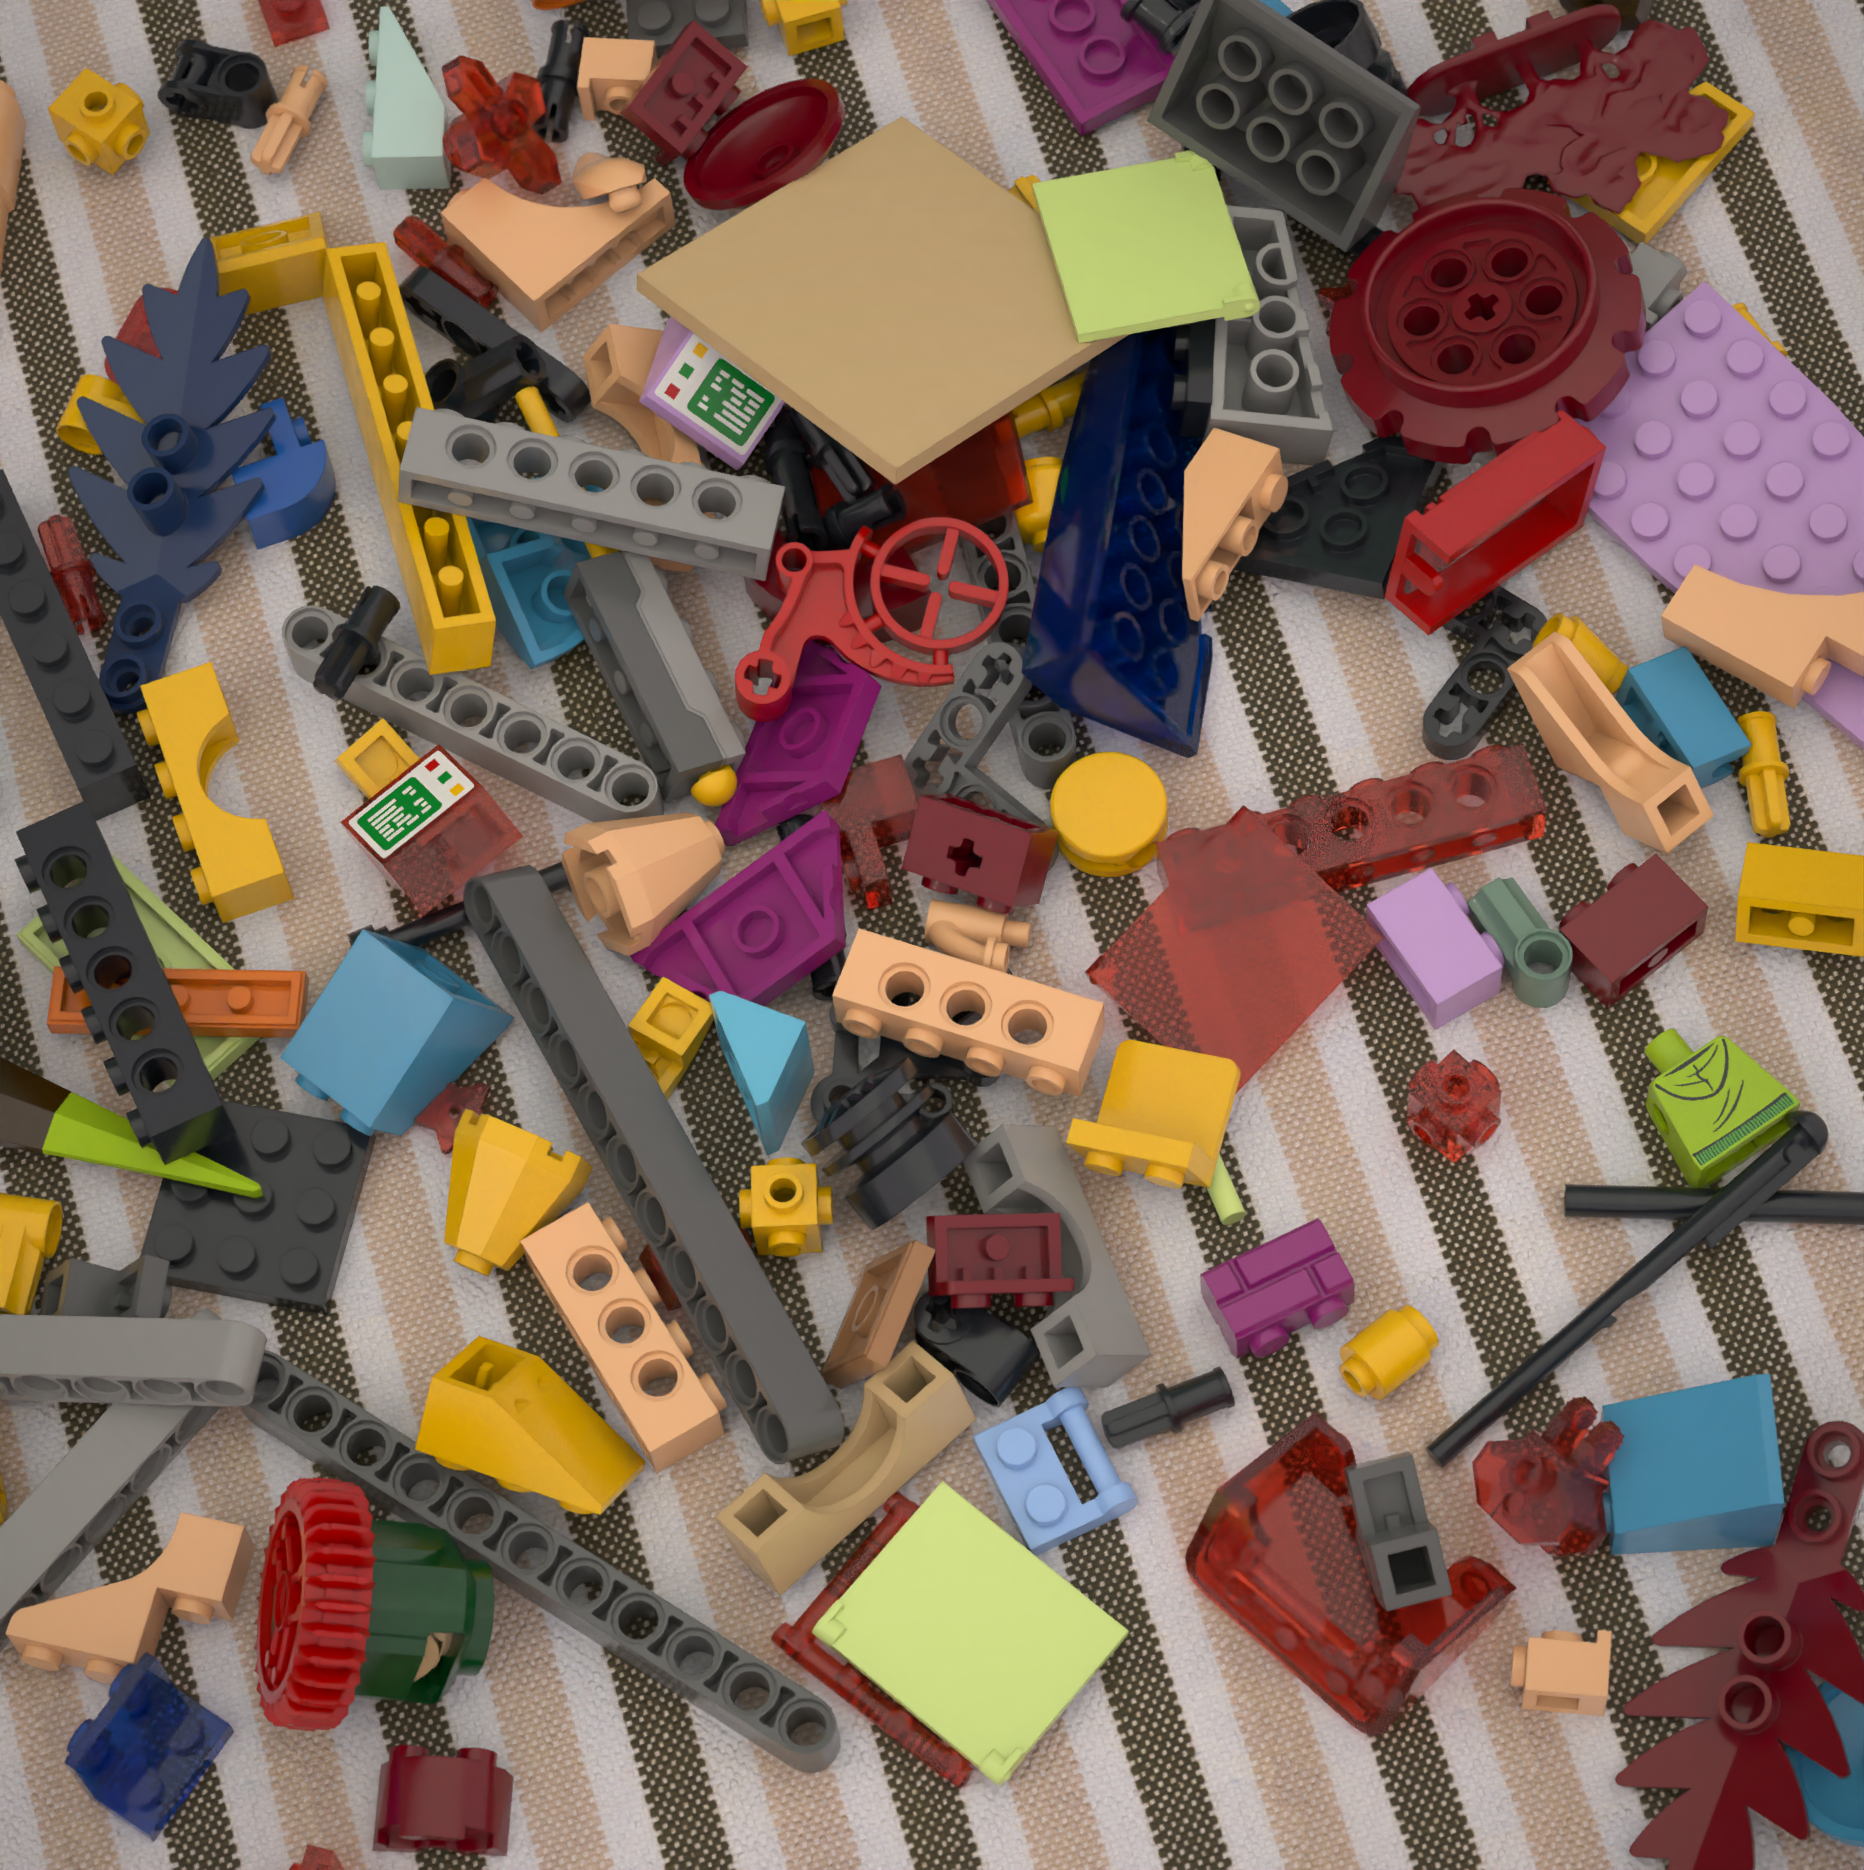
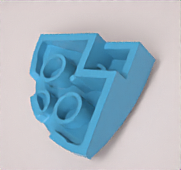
M584 486L588 492L604 491L598 486ZM466 517L495 615L496 627L527 666L532 670L548 664L581 644L585 639L563 593L576 563L591 559L584 542Z

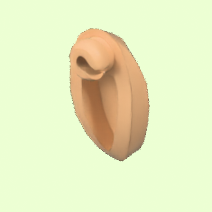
M587 152L580 157L572 178L582 200L608 194L610 209L615 213L639 207L642 197L636 185L647 182L645 166L643 164L623 157H607Z

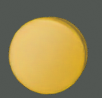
M1099 752L1087 755L1068 766L1059 776L1052 790L1050 798L1051 827L1059 831L1057 835L1059 852L1077 869L1100 877L1124 876L1146 866L1161 850L1168 831L1167 795L1159 776L1142 760L1120 752Z

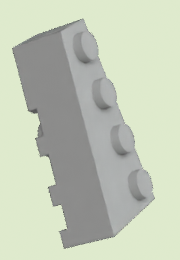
M1227 205L1261 307L1256 314L1249 317L1224 321L1223 317L1215 318L1212 405L1202 444L1212 429L1217 428L1279 448L1282 462L1306 465L1319 464L1325 461L1333 435V426L1330 413L1325 410L1321 392L1323 383L1318 363L1314 362L1309 340L1310 326L1306 309H1302L1297 288L1299 279L1283 211Z

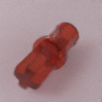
M407 216L402 223L396 226L393 232L396 245L419 266L433 271L483 308L487 309L497 296L498 286L481 274L464 258V250L458 244H447L417 216Z
M60 514L50 516L48 520L39 523L37 529L51 570L50 574L77 634H85L83 621H87L89 631L93 633L105 626L108 621L105 612L102 610L92 580L96 573L94 564L89 560H85L72 519L61 517Z

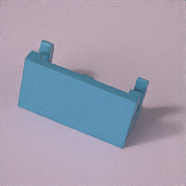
M1686 646L1627 670L1615 699L1638 729L1655 746L1673 759L1690 766L1701 789L1715 784L1734 772L1729 762L1747 754L1752 744Z

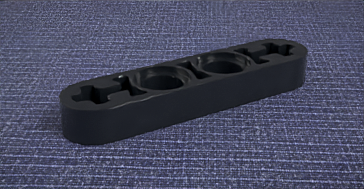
M416 267L398 286L403 304L413 315L473 358L520 334L426 267ZM536 345L539 355L545 361L546 379L535 384L534 387L538 389L548 412L562 421L572 422L591 402L589 388L576 373Z

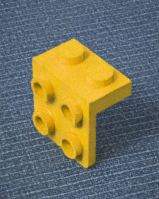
M1125 1040L1117 1048L1097 1122L1073 1118L1066 1143L1085 1159L1084 1166L1098 1173L1121 1176L1124 1170L1144 1174V1179L1168 1188L1181 1189L1183 1183L1210 1188L1240 1080V1068L1234 1061L1228 1058L1136 1040Z

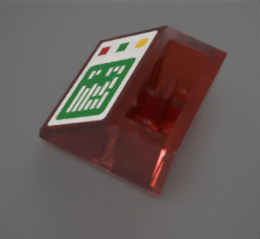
M440 744L340 822L417 919H422L460 890L470 878L476 877L516 845L523 837L484 787Z

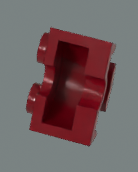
M415 1745L391 1747L389 1761L382 1764L380 1769L372 1851L419 1853L423 1849L439 1848L452 1850L462 1855L507 1856L514 1777L507 1770L496 1766L497 1753L488 1749L475 1747L461 1748L457 1750L456 1757L430 1756V1750Z

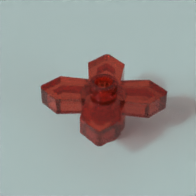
M459 55L442 66L447 96L462 112L461 115L451 121L449 129L443 134V147L451 163L463 172L485 179H490L507 168L521 189L542 195L559 186L562 181L556 154L531 127L546 111L539 80L525 74L513 72L497 83L482 61Z

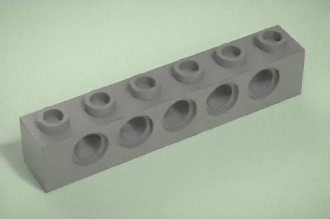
M416 407L399 470L398 502L765 581L779 524L785 486L771 484L759 476L744 475L738 477L711 471L705 466L694 462H681L678 464L655 459L634 449L614 450L587 444L582 439L574 436L561 435L554 437L526 431L521 426L510 422L494 424L466 418L462 414L450 409L429 410ZM464 459H473L479 461L481 464L475 466H467L461 464L459 461ZM526 472H533L543 477L539 479H527L522 477L520 474ZM593 485L602 488L604 491L593 493L585 491L581 487ZM658 499L665 504L652 506L646 504L643 500ZM718 512L725 515L726 518L712 519L704 515V513Z

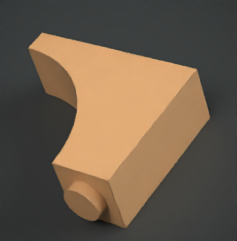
M484 177L472 188L458 192L449 201L447 207L440 212L448 244L540 332H543L676 225L671 193L655 178L638 188L642 197L639 207L615 213L610 209L609 201L583 207H557L537 204L508 193L487 177Z

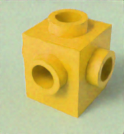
M759 0L767 27L778 25L788 56L845 40L841 6L847 5V0Z
M87 67L48 107L59 141L64 144L67 151L80 163L86 166L94 163L111 175L126 160L135 158L143 149L147 138L151 135L142 110L144 103L139 95L123 83L119 82L113 85Z
M781 1157L768 1161L766 1165L751 1166V1189H740L739 1192L740 1223L742 1229L752 1228L758 1255L793 1257L804 1253H823V1225H833L834 1223L832 1185H820L816 1163H805L798 1158Z

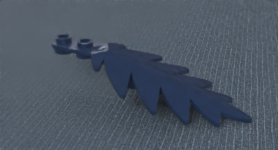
M203 238L192 254L177 295L151 284H145L142 288L149 328L162 359L111 336H104L101 340L109 366L120 388L145 424L84 396L79 397L77 400V406L88 430L104 456L121 479L128 485L126 490L77 466H71L68 469V475L92 522L114 552L123 560L121 562L99 553H93L90 556V563L101 579L113 592L121 597L104 665L99 674V683L112 711L120 714L136 713L147 707L140 686L163 677L182 604L193 600L203 593L222 573V568L217 561L199 563L207 558L233 532L265 489L264 483L257 477L213 492L257 447L274 424L276 414L272 408L268 407L220 424L257 381L269 362L272 352L264 344L220 359L244 318L251 301V296L246 289L219 296L217 258L214 245L209 238ZM152 627L147 633L139 636L144 629ZM138 681L132 688L124 691L128 684Z

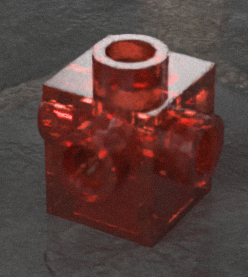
M1453 1049L1439 1064L1434 1060L1427 1062L1409 1082L1407 1087L1410 1091L1408 1096L1407 1123L1419 1140L1432 1149H1438L1455 1164L1471 1147L1477 1149L1485 1144L1498 1129L1501 1123L1499 1114L1502 1091L1499 1089V1081L1483 1063L1475 1059L1468 1062Z

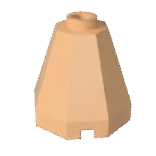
M689 812L586 823L565 833L564 843L573 847L562 853L561 862L577 907L586 921H590L598 914L608 930L596 934L605 948L630 956L650 946L662 929L672 923L720 874L721 855L725 853V845L719 830L711 821L707 820L704 822L700 816Z

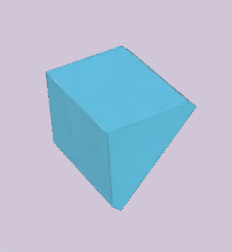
M718 991L709 995L720 1047L766 1155L779 1151L815 1073L806 1022L732 994Z

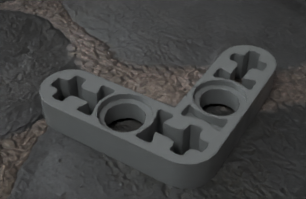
M993 642L985 645L975 655L903 763L902 778L905 787L917 800L920 799V795L946 793L970 800L975 794L982 792L992 800L994 809L1050 828L1049 825L977 768L1035 681L1036 665L1033 656L1026 648L1015 643ZM997 659H1012L1008 667L1009 671L1014 675L1012 682L999 681L995 684L1000 675L998 669L994 667ZM976 687L978 689H990L988 697L998 700L997 706L991 699L975 693ZM968 704L976 706L982 716L981 730L970 740L963 738L956 728V716L959 710ZM941 738L945 741L947 745L940 743ZM953 747L963 751V755L947 754V752ZM944 758L938 768V772L944 777L942 784L929 783L927 785L930 773L924 768L926 762H940ZM1057 839L1048 871L1054 866L1058 857L1059 843Z

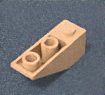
M1217 428L1212 429L1184 471L1182 580L1190 619L1195 621L1200 620L1212 600L1217 601L1223 595L1230 573L1242 556H1247L1251 553L1256 544L1260 528L1271 512H1277L1281 508L1288 491V480L1283 473L1279 448Z

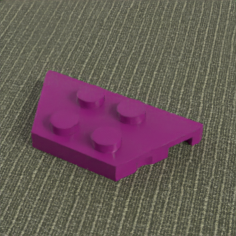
M811 640L803 648L792 689V700L787 712L779 719L770 722H755L745 747L746 754L735 773L737 777L735 794L727 803L722 805L715 823L725 846H734L841 793L882 686L866 671L852 662L848 663L826 645L823 647L814 640Z
M823 810L662 929L650 946L630 955L632 960L649 973L659 978L665 977L710 1002L709 995L723 991L765 1007L846 947L839 824L832 815Z

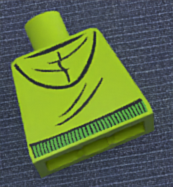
M1671 1028L1654 1038L1644 1050L1645 1055L1661 1073L1649 1084L1646 1099L1647 1111L1690 1187L1707 1188L1790 1130L1785 1117L1799 1110V1100L1728 1037L1717 1036L1694 1052L1676 1029Z

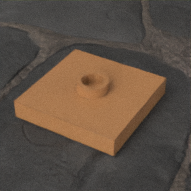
M914 1240L866 1264L821 1371L825 1382L842 1389L887 1368L936 1251L935 1249Z

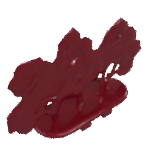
M1597 4L1553 19L1549 10L1526 18L1524 31L1500 40L1497 39L1494 31L1472 38L1470 51L1431 67L1417 77L1408 87V98L1421 106L1418 117H1434L1449 112L1451 114L1441 124L1431 123L1424 118L1417 119L1403 172L1393 193L1412 195L1418 209L1438 200L1470 191H1475L1479 198L1500 197L1504 189L1522 188L1527 176L1539 174L1547 177L1550 187L1555 193L1575 199L1586 195L1592 198L1595 205L1620 214L1625 205L1631 202L1642 184L1637 176L1638 169L1635 163L1641 152L1655 156H1664L1677 163L1686 159L1715 153L1721 148L1725 137L1722 131L1727 125L1729 115L1726 110L1719 108L1708 98L1700 95H1690L1688 91L1689 86L1701 74L1710 60L1695 28L1684 27L1677 30L1669 23L1648 19L1637 26L1625 48L1612 54L1601 50L1615 38L1621 27L1622 18L1618 8L1612 5ZM1580 63V76L1573 80L1558 78L1551 80L1541 79V77ZM1613 64L1619 71L1618 78H1609L1601 65ZM1523 84L1526 85L1529 91L1526 102L1520 107L1509 111L1491 110L1479 103L1483 99ZM1467 114L1473 115L1476 125L1474 138L1469 145L1460 147L1455 144L1457 124L1460 126L1468 124L1465 116ZM1487 114L1498 120V126H1485L1482 115ZM1445 129L1447 133L1445 143L1438 144L1434 140V133Z

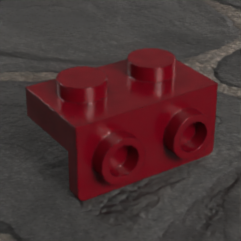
M1060 1213L926 1216L927 1246L936 1250L928 1267L929 1296H951V1309L991 1307V1295L1014 1294V1307L1054 1306V1293L1074 1291V1278H1062Z

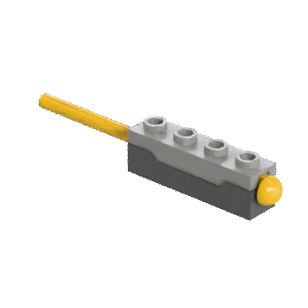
M532 386L519 391L515 396V400L530 431L554 437L560 436L538 389ZM584 542L591 559L576 563L563 596L646 766L654 772L664 803L692 795L700 804L709 807H717L727 803L735 794L737 788L735 773L746 754L744 736L739 725L735 721L729 720L719 699L717 680L711 670L708 668L704 669L694 649L692 630L687 620L682 616H678L668 596V584L662 569L657 565H653L649 556L628 551L621 552L618 549Z

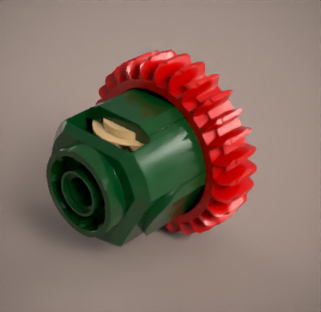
M313 1477V1479L299 1478L297 1481H293L281 1495L280 1505L275 1508V1523L269 1527L270 1539L268 1547L264 1548L265 1562L263 1572H260L262 1579L260 1595L256 1598L259 1601L258 1618L254 1623L257 1625V1640L254 1649L257 1651V1662L254 1671L259 1675L256 1690L261 1695L259 1705L264 1710V1716L274 1726L287 1727V1729L307 1731L329 1730L336 1728L342 1722V1719L348 1715V1707L355 1701V1698L425 1704L438 1702L448 1693L455 1675L476 1676L484 1665L489 1649L494 1618V1582L489 1563L486 1560L464 1558L457 1543L446 1529L430 1528L421 1523L373 1519L372 1514L368 1511L369 1501L364 1496L365 1493L354 1483Z

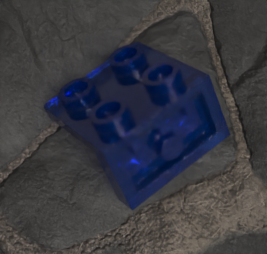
M145 1652L136 1664H127L117 1674L108 1692L110 1699L94 1720L91 1718L85 1720L76 1729L68 1743V1756L64 1764L92 1801L154 1842L233 1735L234 1730L229 1723L179 1691L160 1661L150 1653Z

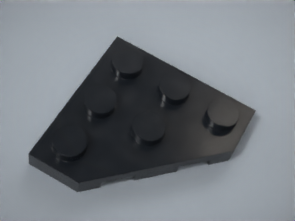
M1388 436L1386 438L1379 437L1363 444L1362 454L1332 466L1330 461L1326 460L1286 477L1288 480V491L1283 505L1277 512L1270 513L1259 530L1253 550L1249 555L1242 556L1233 570L1384 600L1404 518L1414 510H1417L1422 515L1444 463L1409 454L1406 451L1403 439Z

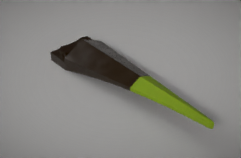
M0 1057V1146L126 1169L252 1198L263 1196L262 1189L257 1182L196 1152L164 1165L154 1144L141 1148L128 1119Z

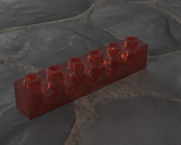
M1524 744L1507 748L1502 745H1491L1476 751L1467 759L1448 764L1439 761L1428 762L1416 767L1408 775L1386 781L1381 778L1365 779L1354 784L1345 792L1327 797L1317 794L1303 796L1291 802L1286 808L1264 814L1258 811L1244 812L1231 818L1227 824L1202 831L1199 828L1181 829L1172 833L1165 841L1156 843L1157 872L1178 936L1544 837L1547 808ZM1465 795H1474L1483 799L1485 803L1478 807H1466L1457 802V799ZM1411 811L1420 814L1424 819L1415 824H1406L1399 821L1395 816L1402 812ZM1343 828H1353L1360 831L1363 836L1356 840L1347 841L1338 838L1334 833ZM1290 844L1299 847L1302 852L1294 857H1282L1273 850L1281 845ZM1222 861H1232L1242 867L1237 872L1231 874H1222L1212 869L1215 864Z

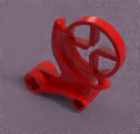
M930 517L911 522L892 534L882 547L870 541L873 530L865 525L862 526L855 536L849 550L810 551L808 547L798 542L783 545L776 555L777 585L780 591L786 595V598L775 619L764 632L759 650L748 653L740 660L735 670V693L739 709L746 717L756 722H770L779 719L786 713L791 704L792 689L803 648L809 641L814 639H822L831 643L849 662H852L868 674L888 682L915 687L953 685L954 672L952 664H949L948 655L967 651L981 643L994 631L1004 614L1008 598L1009 580L1007 567L1000 550L977 527L965 521L948 517ZM928 534H946L937 566V578L941 581L949 578L959 537L977 546L993 565L997 575L999 591L958 581H952L948 587V595L952 599L993 608L988 617L972 631L956 638L933 639L942 605V596L939 592H932L929 596L919 636L900 626L886 609L881 596L880 581L922 592L928 591L930 588V576L928 574L887 564L891 556L902 545L917 537ZM862 555L874 560L871 571L870 593L875 614L865 620L862 619L858 610L853 588L855 573ZM791 568L802 569L798 572L788 571ZM884 628L895 641L904 647L921 654L933 655V665L916 662L898 655L882 644L872 633ZM760 678H770L773 680V688L768 686L767 695L754 693L753 685L759 686Z

